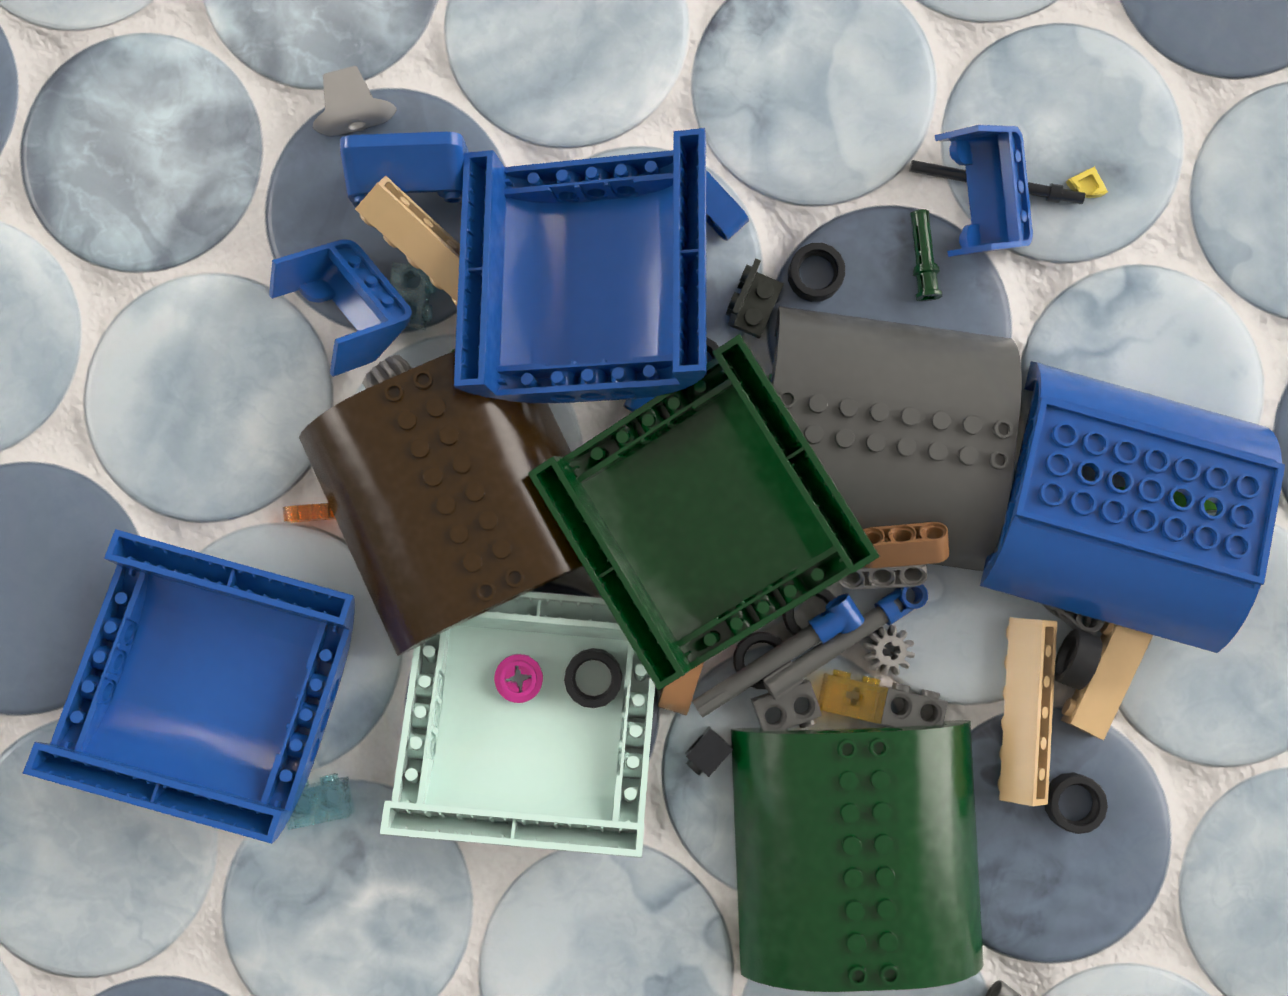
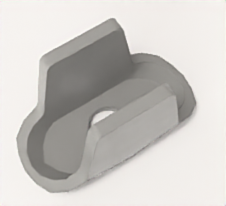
M352 66L323 75L325 110L313 122V129L326 136H338L361 131L386 123L394 116L397 108L388 101L373 98L358 67Z

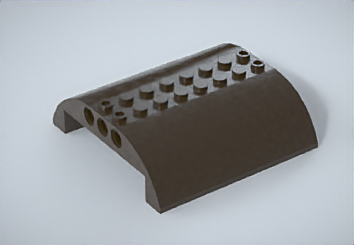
M455 351L428 361L343 400L314 419L299 436L397 656L425 644V640L584 567L528 475V472L551 457H565L571 453L548 403L507 401L483 397L455 388Z

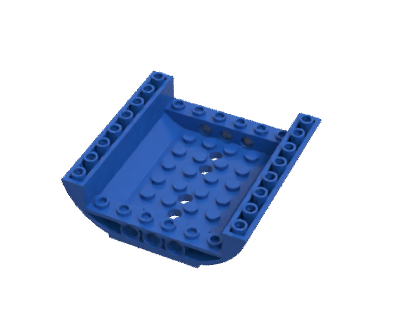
M1031 361L1024 389L1032 391L1033 395L997 552L986 557L980 586L1218 653L1237 634L1256 600L1261 585L1265 583L1285 464H1282L1279 442L1274 432L1262 425ZM1083 466H1089L1094 470V481H1088L1082 476L1081 469ZM1114 474L1124 478L1126 483L1124 490H1119L1113 485L1112 477ZM1175 491L1181 492L1185 496V507H1180L1174 502L1173 495ZM1206 500H1210L1216 505L1217 512L1215 516L1209 515L1205 511L1204 503Z

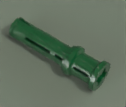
M915 210L910 213L916 256L913 276L917 279L918 288L915 298L917 301H932L941 298L942 291L938 288L937 274L940 270L939 266L934 263L929 210Z

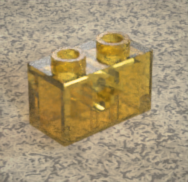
M833 669V674L824 673L818 699L820 710L881 724L888 688L880 686V679L863 676L862 681L850 679V672ZM855 689V692L859 693V698H853L851 702V699L846 697L847 691L852 692Z

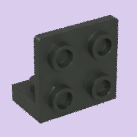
M755 258L752 266L746 264L737 287L741 289V292H734L725 315L730 316L729 326L760 339L784 283L758 273L761 260Z

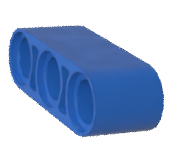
M706 170V222L722 239L728 241L749 222V218L739 204Z

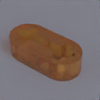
M329 503L283 507V521L285 523L335 519Z

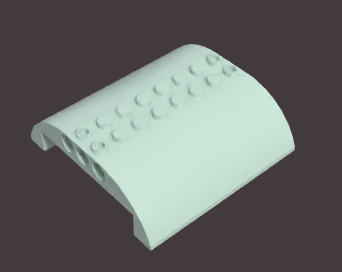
M530 591L425 640V644L414 649L392 801L384 802L380 829L381 835L642 858L655 685L603 598ZM591 648L602 649L613 655L620 664L622 672L621 688L617 696L606 706L598 708L583 707L573 701L567 693L564 683L565 671L571 659L579 652ZM514 654L528 655L538 662L543 673L540 691L534 698L523 703H514L503 698L497 691L494 681L498 665L505 658ZM590 660L580 665L575 679L577 686L583 693L596 696L608 689L612 677L610 670L604 663ZM516 666L515 675L506 680L516 681L518 686H520V691H522L523 681L531 677V675L521 674L518 666Z

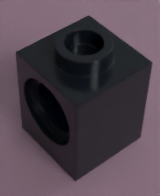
M708 726L685 752L686 757L689 759L686 764L699 776L704 772L710 777L732 752L733 748Z

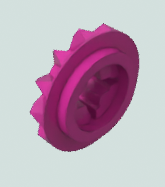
M514 654L505 658L498 665L494 676L495 686L499 694L506 700L514 703L527 702L540 691L543 673L538 662L528 655ZM516 666H518L521 674L531 675V677L523 681L522 691H520V686H518L516 681L506 680L515 675Z

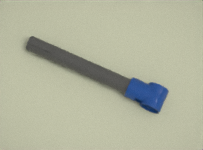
M923 584L915 587H896L894 591L874 603L875 608L863 615L865 621L857 629L847 634H841L840 632L826 643H820L795 661L786 663L763 678L762 681L766 690L774 700H777L804 682L803 679L883 625L887 624L890 626L914 609L923 607L928 600L926 587ZM908 588L912 589L915 594L912 604L906 599Z
M845 593L832 599L825 606L826 610L808 621L809 625L694 699L692 702L702 717L710 714L820 641L824 644L840 632L841 634H847L861 626L865 619L850 595Z

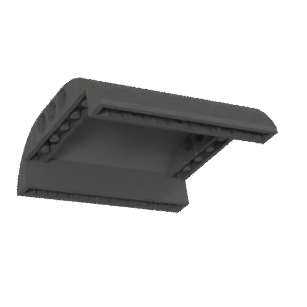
M779 306L774 336H777L771 384L861 527L865 529L925 522L943 523L948 528L950 554L947 560L934 563L933 565L983 571L986 557L994 553L1002 531L1013 475L1022 390L1021 362L1015 341L1012 338Z

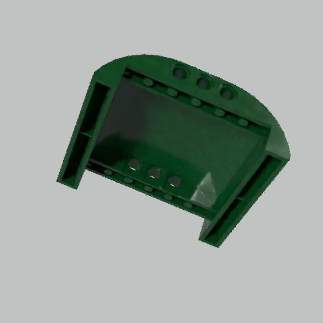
M740 334L713 351L716 358L707 363V373L697 383L676 392L656 396L565 457L553 456L528 472V475L658 691L850 573L856 572L880 557Z
M970 720L944 721L943 725L765 732L761 728L731 729L740 973L742 976L757 983L789 990L855 992L938 987L966 980L982 970L984 963Z

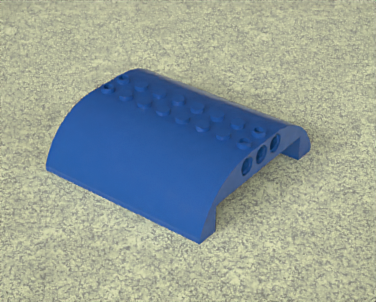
M705 128L674 131L673 150L510 167H505L493 150L464 153L454 370L455 388L483 397L514 402L575 403L659 396L685 389L697 383L707 373Z
M115 529L104 559L116 564L117 567L50 743L34 742L22 774L256 840L274 843L289 821L307 783L337 695L352 637L355 615L354 596Z

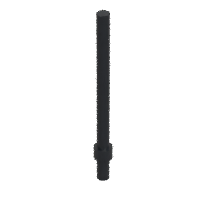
M916 160L911 161L909 172L967 182L966 170ZM1028 182L1029 194L1045 197L1046 201L1059 203L1061 200L1083 204L1086 194L1084 192L1063 189V185L1050 183L1047 186Z

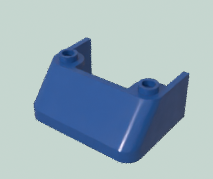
M975 125L935 135V141H951L949 152L952 160L960 166H965L971 224L964 226L959 235V243L962 249L947 251L948 257L1029 246L1033 238L1024 140L1020 129L1017 126Z
M456 132L346 135L340 138V154L347 195L355 208L384 176H387L404 193L437 192L440 197L444 198L445 202H462L464 153L469 151L461 134Z
M347 239L337 240L272 260L269 295L272 299L298 290L311 302L321 303L332 299L357 330V332L335 339L330 374L333 377L376 361L409 325L412 313L410 306L364 250L354 241Z

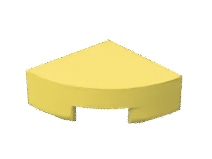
M1095 166L1066 181L1067 186L1071 190L1084 192L1086 198H1097L1108 193Z

